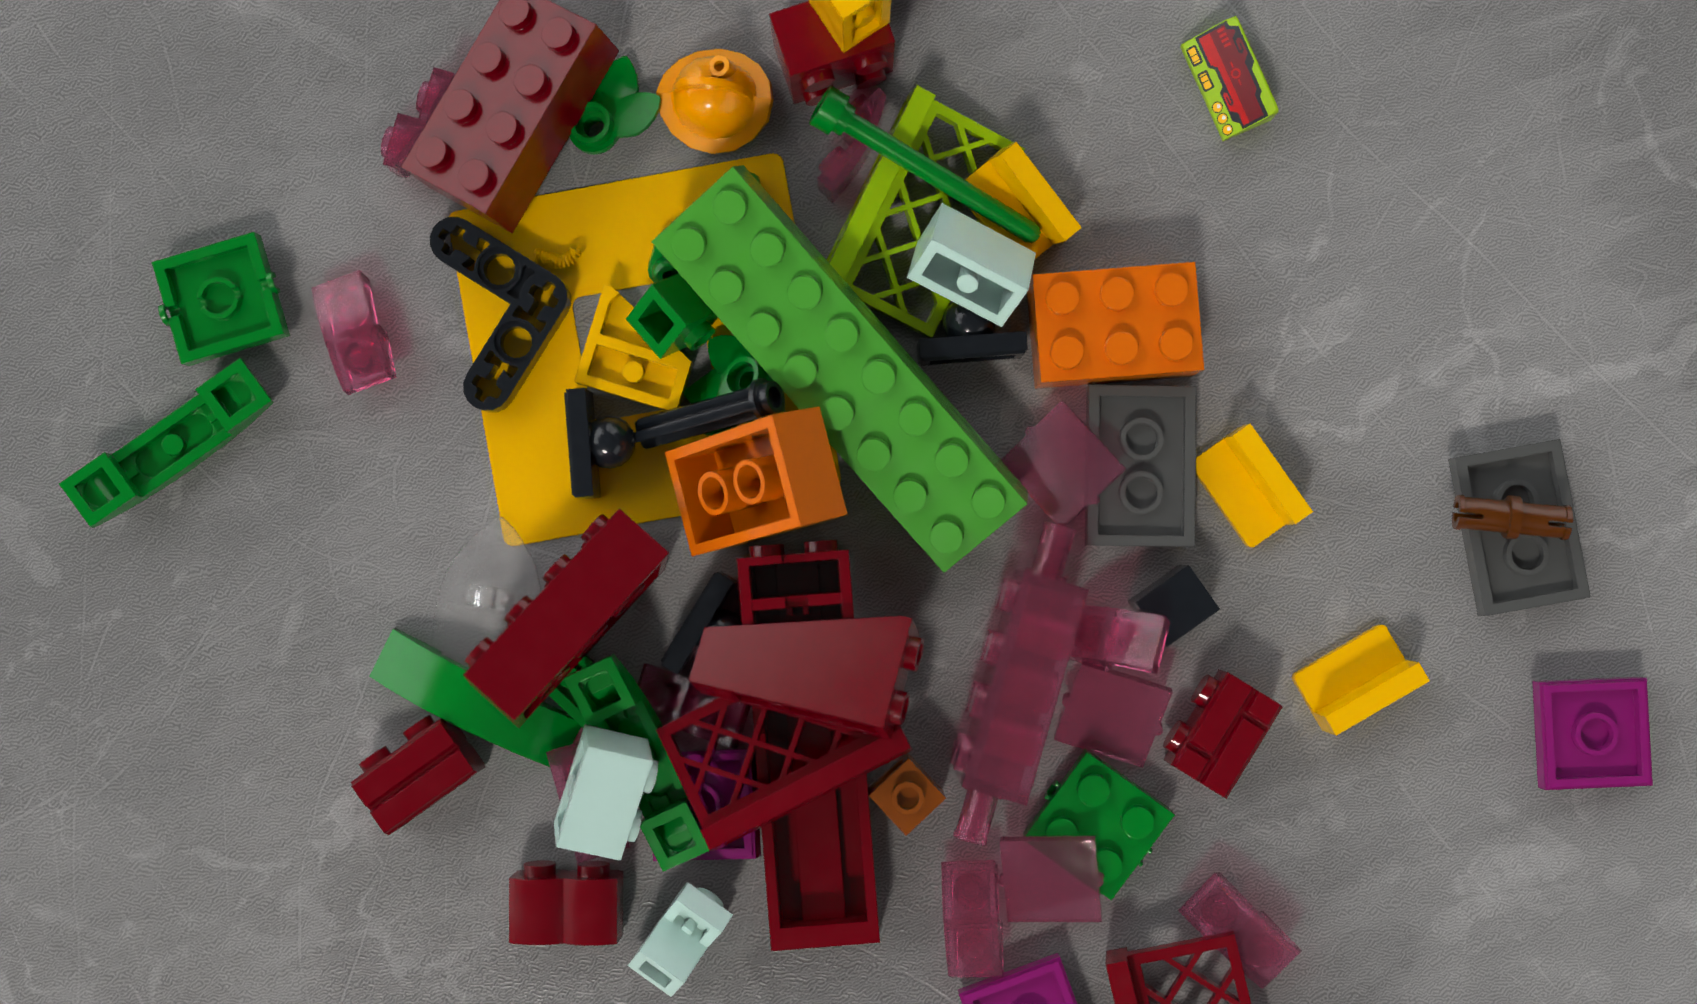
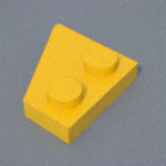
M604 284L574 382L665 411L680 407L693 363L680 350L660 359L626 320L634 307L615 288Z

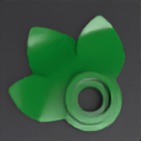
M622 56L613 61L591 101L585 106V111L578 123L572 128L569 137L572 143L586 154L597 155L605 153L617 143L619 138L635 137L647 130L660 111L661 98L654 93L639 92L636 70L631 60L627 56ZM596 123H603V130L598 135L590 137V128Z
M720 335L708 340L709 359L714 369L687 388L684 396L692 404L747 388L753 380L758 378H765L769 381L774 380L735 336ZM738 425L705 433L704 435L712 436L723 431L735 428Z

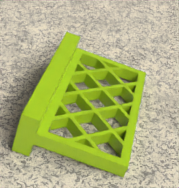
M918 85L907 94L889 131L890 135L917 151L922 146L924 155L936 163L937 161L963 154L969 175L977 169L971 150L989 145L999 151L1014 143L934 100L935 94ZM935 117L954 126L960 147L934 155L927 133ZM966 133L979 141L969 144ZM878 153L826 260L867 307L928 338H933L951 300L930 290L934 306L927 321L924 322L909 314L901 292L920 286V284L913 281L899 286L890 256L916 247L921 232L913 209L938 200L940 205L944 203L951 207L948 199L950 196L935 188L937 194L911 202L904 183L908 171ZM899 193L902 206L890 209ZM905 212L914 242L887 250L880 228L886 217ZM875 240L879 253L867 257ZM879 259L882 260L891 289L872 295L853 285L862 265ZM893 295L897 307L881 298Z

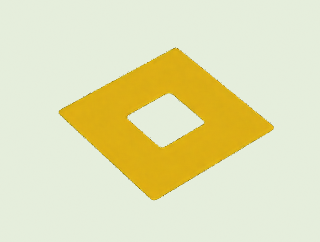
M770 153L534 196L513 234L469 209L457 210L449 215V217H459L467 220L533 262L536 252L535 254L532 252L536 247L557 255L567 253L570 247L578 248L582 252L581 257L576 256L578 261L572 258L574 265L568 259L570 267L566 264L565 269L563 265L561 269L558 266L555 270L554 266L550 268V266H544V263L538 264L556 275L567 285L571 293L569 312L511 404L499 412L488 413L481 410L503 537L508 545L519 546L583 534L601 514L610 519L619 508L637 524L681 516L665 452L709 437L704 434L650 449H645L640 442H636L631 458L622 466L612 469L599 467L601 498L580 499L572 495L564 392H566V389H587L586 386L574 382L581 353L573 313V303L579 297L601 293L604 284L611 285L616 290L654 284L648 273V263L654 246L651 241L733 166L744 165L749 172L756 174L760 179L761 186L794 222L784 163L780 155ZM464 230L458 236L450 233L453 251L455 249L460 250L475 260L468 267V270L473 271L477 257L481 252L464 241ZM484 242L482 251L490 244ZM506 256L494 258L487 268V276L490 282L496 285L508 283L515 274V264L511 258ZM457 272L471 356L474 363L510 304ZM551 285L547 291L538 288L533 295L539 302L534 314L530 316L522 310L518 318L529 321L541 332L546 324L536 318L544 306H550L554 309L558 304L559 300L553 295L556 286ZM719 318L712 324L715 333L711 338L720 335H733ZM522 328L510 331L504 339V349L513 358H520L526 355L532 346L530 333ZM495 354L490 363L500 368L491 380L481 378L477 384L483 391L480 398L483 402L488 396L498 398L501 395L502 390L498 388L496 383L503 370L512 375V377L518 370V368L502 362ZM784 393L786 412L799 410ZM665 410L619 418L626 421L633 429V432H636L635 422L639 418L664 412ZM830 445L840 483L841 475L836 450Z

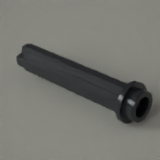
M758 378L753 380L747 388L639 418L635 422L636 442L641 443L643 448L650 449L772 414H778L784 410L785 396L777 382Z

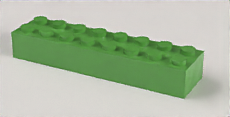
M744 165L730 168L651 241L768 375L780 385L783 392L799 410L820 406L829 444L943 573L1028 504V490Z

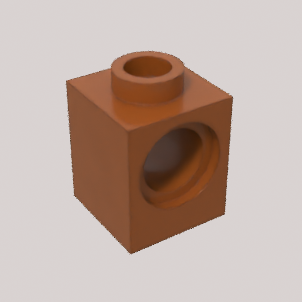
M909 753L901 756L868 787L869 797L906 836L946 799L943 789Z

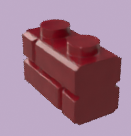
M1218 669L1214 677L1209 674L1205 675L1194 690L1191 702L1195 703L1196 707L1187 722L1178 720L1167 734L1163 747L1169 751L1163 760L1227 799L1283 706L1234 675Z
M428 715L403 732L408 741L392 753L387 746H384L359 764L364 773L351 782V787L365 807L369 808L370 814L385 834L390 835L485 768V763L473 746L468 743L466 736L459 727L443 719L435 722L431 715Z

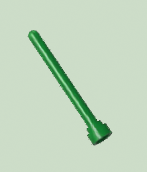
M832 85L825 91L809 120L811 126L826 135H829L831 131L839 136L843 132L1024 242L1033 243L1039 239L1041 230L1035 222L856 114V107L849 103L850 96Z

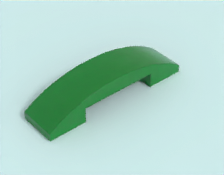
M239 358L195 389L198 392L197 396L113 454L102 453L59 483L91 528H95L122 514L191 471L239 435L274 403L243 359Z
M396 628L392 629L369 677L413 704L471 734L553 769L561 770L582 728L568 713L543 702L525 723L518 728L469 684L463 676L469 669L468 667L442 655L443 651Z
M613 653L564 677L563 679L587 725L592 726L596 724L598 728L648 739L652 758L658 761V772L651 793L643 792L639 803V808L644 816L641 820L640 828L662 871L664 872L711 851L700 831L702 826L657 734L656 729L663 725L634 678Z

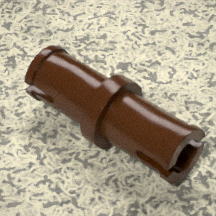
M1457 495L1453 503V507L1459 508V512H1465H1452V527L1455 530L1469 529L1500 532L1502 537L1506 539H1517L1521 534L1559 538L1560 540H1568L1572 532L1571 527H1564L1565 524L1560 523H1573V509L1570 505L1557 506L1523 502L1520 496H1507L1505 500L1465 497L1464 495Z

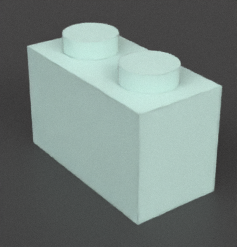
M942 203L917 241L907 278L1002 327L1029 290L1036 252Z
M584 725L554 820L556 847L621 861L627 841L634 843L640 830L642 811L638 809L642 794L643 792L651 793L657 777L658 761L652 758L648 739Z

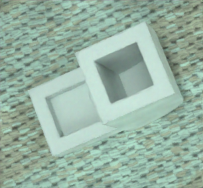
M686 882L627 966L672 997L685 983L706 949L722 933L733 914L723 908V902L713 892L701 887L695 888Z

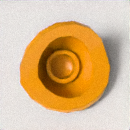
M725 49L697 51L679 59L663 74L656 90V94L661 98L660 116L672 135L691 149L710 154L735 151L755 139L769 122L774 102L772 84L761 66L742 53Z

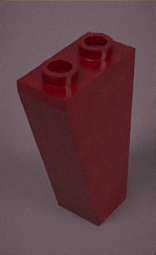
M904 616L704 627L688 681L702 694L891 739L894 725L902 726L908 712L910 693L904 691L909 670L917 671L923 655L924 638L918 637L919 632L913 619Z

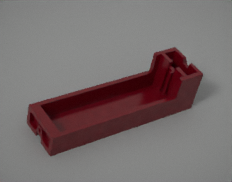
M837 540L804 542L805 553L785 555L784 544L749 546L750 557L737 558L742 625L854 619L849 550H838ZM752 706L753 726L755 729L761 708ZM769 710L759 741L789 750L799 719ZM806 721L796 753L813 759H818L828 754L836 731ZM843 734L838 748L858 738ZM757 746L756 765L758 782L767 785L779 779L786 756ZM794 759L789 773L809 763ZM867 774L761 827L771 951L880 943Z

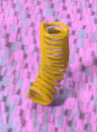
M538 247L532 252L533 254L536 252L535 263L538 261V264L544 263V266L547 265L550 268L554 266L555 270L558 266L561 269L562 265L565 269L566 264L570 267L568 259L574 265L572 258L578 261L576 256L581 257L582 255L578 248L575 249L573 247H570L567 253L565 252V254L560 255L552 254V252L549 253V251L542 250L541 248L538 249Z

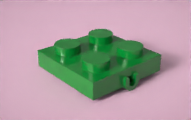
M256 232L247 233L152 262L163 304L158 306L159 315L162 322L171 328L182 365L192 366L290 336L278 295L281 291L274 282L276 274L271 271L262 237ZM166 310L170 312V318H168Z
M1085 748L1061 782L1055 780L1049 786L1044 795L1047 801L1025 829L1023 836L1030 843L1112 901L1135 868L1143 865L1145 855L1152 853V845L1175 814L1172 809Z

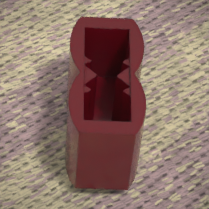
M529 861L524 863V870H517L509 877V943L519 945L569 944L598 946L617 944L622 938L623 871L610 870L609 862L584 861L577 864V870L556 869L555 861Z

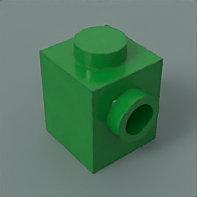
M676 274L651 284L626 320L655 354L662 359L686 347L691 351L701 347L715 333L712 324L718 317L680 274Z

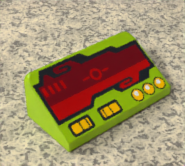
M1237 16L1228 18L1181 44L1180 48L1222 141L1267 123L1279 113L1275 99Z

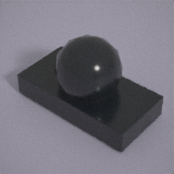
M953 302L944 313L943 327L947 337L918 339L917 359L918 364H921V366L1021 359L1028 350L1026 331L994 333L995 323Z
M586 388L566 389L564 399L572 495L580 499L601 498L599 467L612 469L626 463L635 450V435L629 424L619 417L604 416L595 420L593 392Z
M722 571L712 575L662 657V666L677 675L681 673L696 648L699 647L704 627L742 625V618L738 614L727 609H721L737 580Z

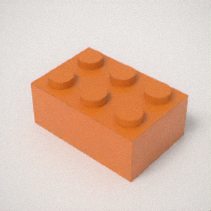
M1195 262L1032 274L1027 292L1035 389L1192 377L1204 370Z
M820 406L772 414L665 452L692 557L848 515Z

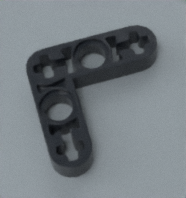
M447 217L440 220L433 227L430 234V247L433 254L447 266L510 304L467 372L463 382V393L473 407L488 413L499 412L506 409L514 400L568 314L571 306V293L567 285L556 275L477 226L459 217ZM464 230V241L481 252L477 257L473 271L468 270V267L475 260L460 250L455 249L450 256L447 255L450 246L444 240L449 233L458 236ZM484 242L489 243L490 245L482 251ZM499 256L509 257L515 264L513 278L503 285L491 283L487 276L489 263ZM553 285L556 286L553 295L559 301L554 309L550 306H544L536 319L546 324L540 332L529 321L518 318L522 310L532 316L539 305L538 300L533 297L535 291L538 288L547 291ZM514 329H525L532 338L530 351L520 358L510 357L504 349L505 336ZM495 354L502 362L518 368L513 377L503 370L496 383L498 388L502 390L501 395L498 398L488 396L483 402L480 400L483 391L477 384L481 378L491 380L500 367L490 363Z

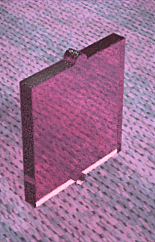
M1064 401L1058 403L1035 427H1026V436L1001 459L1028 490L1030 497L1061 530L1073 521L1089 504H1098L1100 502L1099 495L1126 470L1125 466Z
M1082 660L1070 693H1065L1062 696L1064 709L1054 733V740L1081 749L1086 748L1091 752L1143 768L1155 736L1163 733L1161 721L1172 696V688Z
M1015 836L1000 838L1003 872L1000 874L998 883L1005 890L1008 922H1102L1100 886L1103 885L1104 874L1098 872L1095 836Z

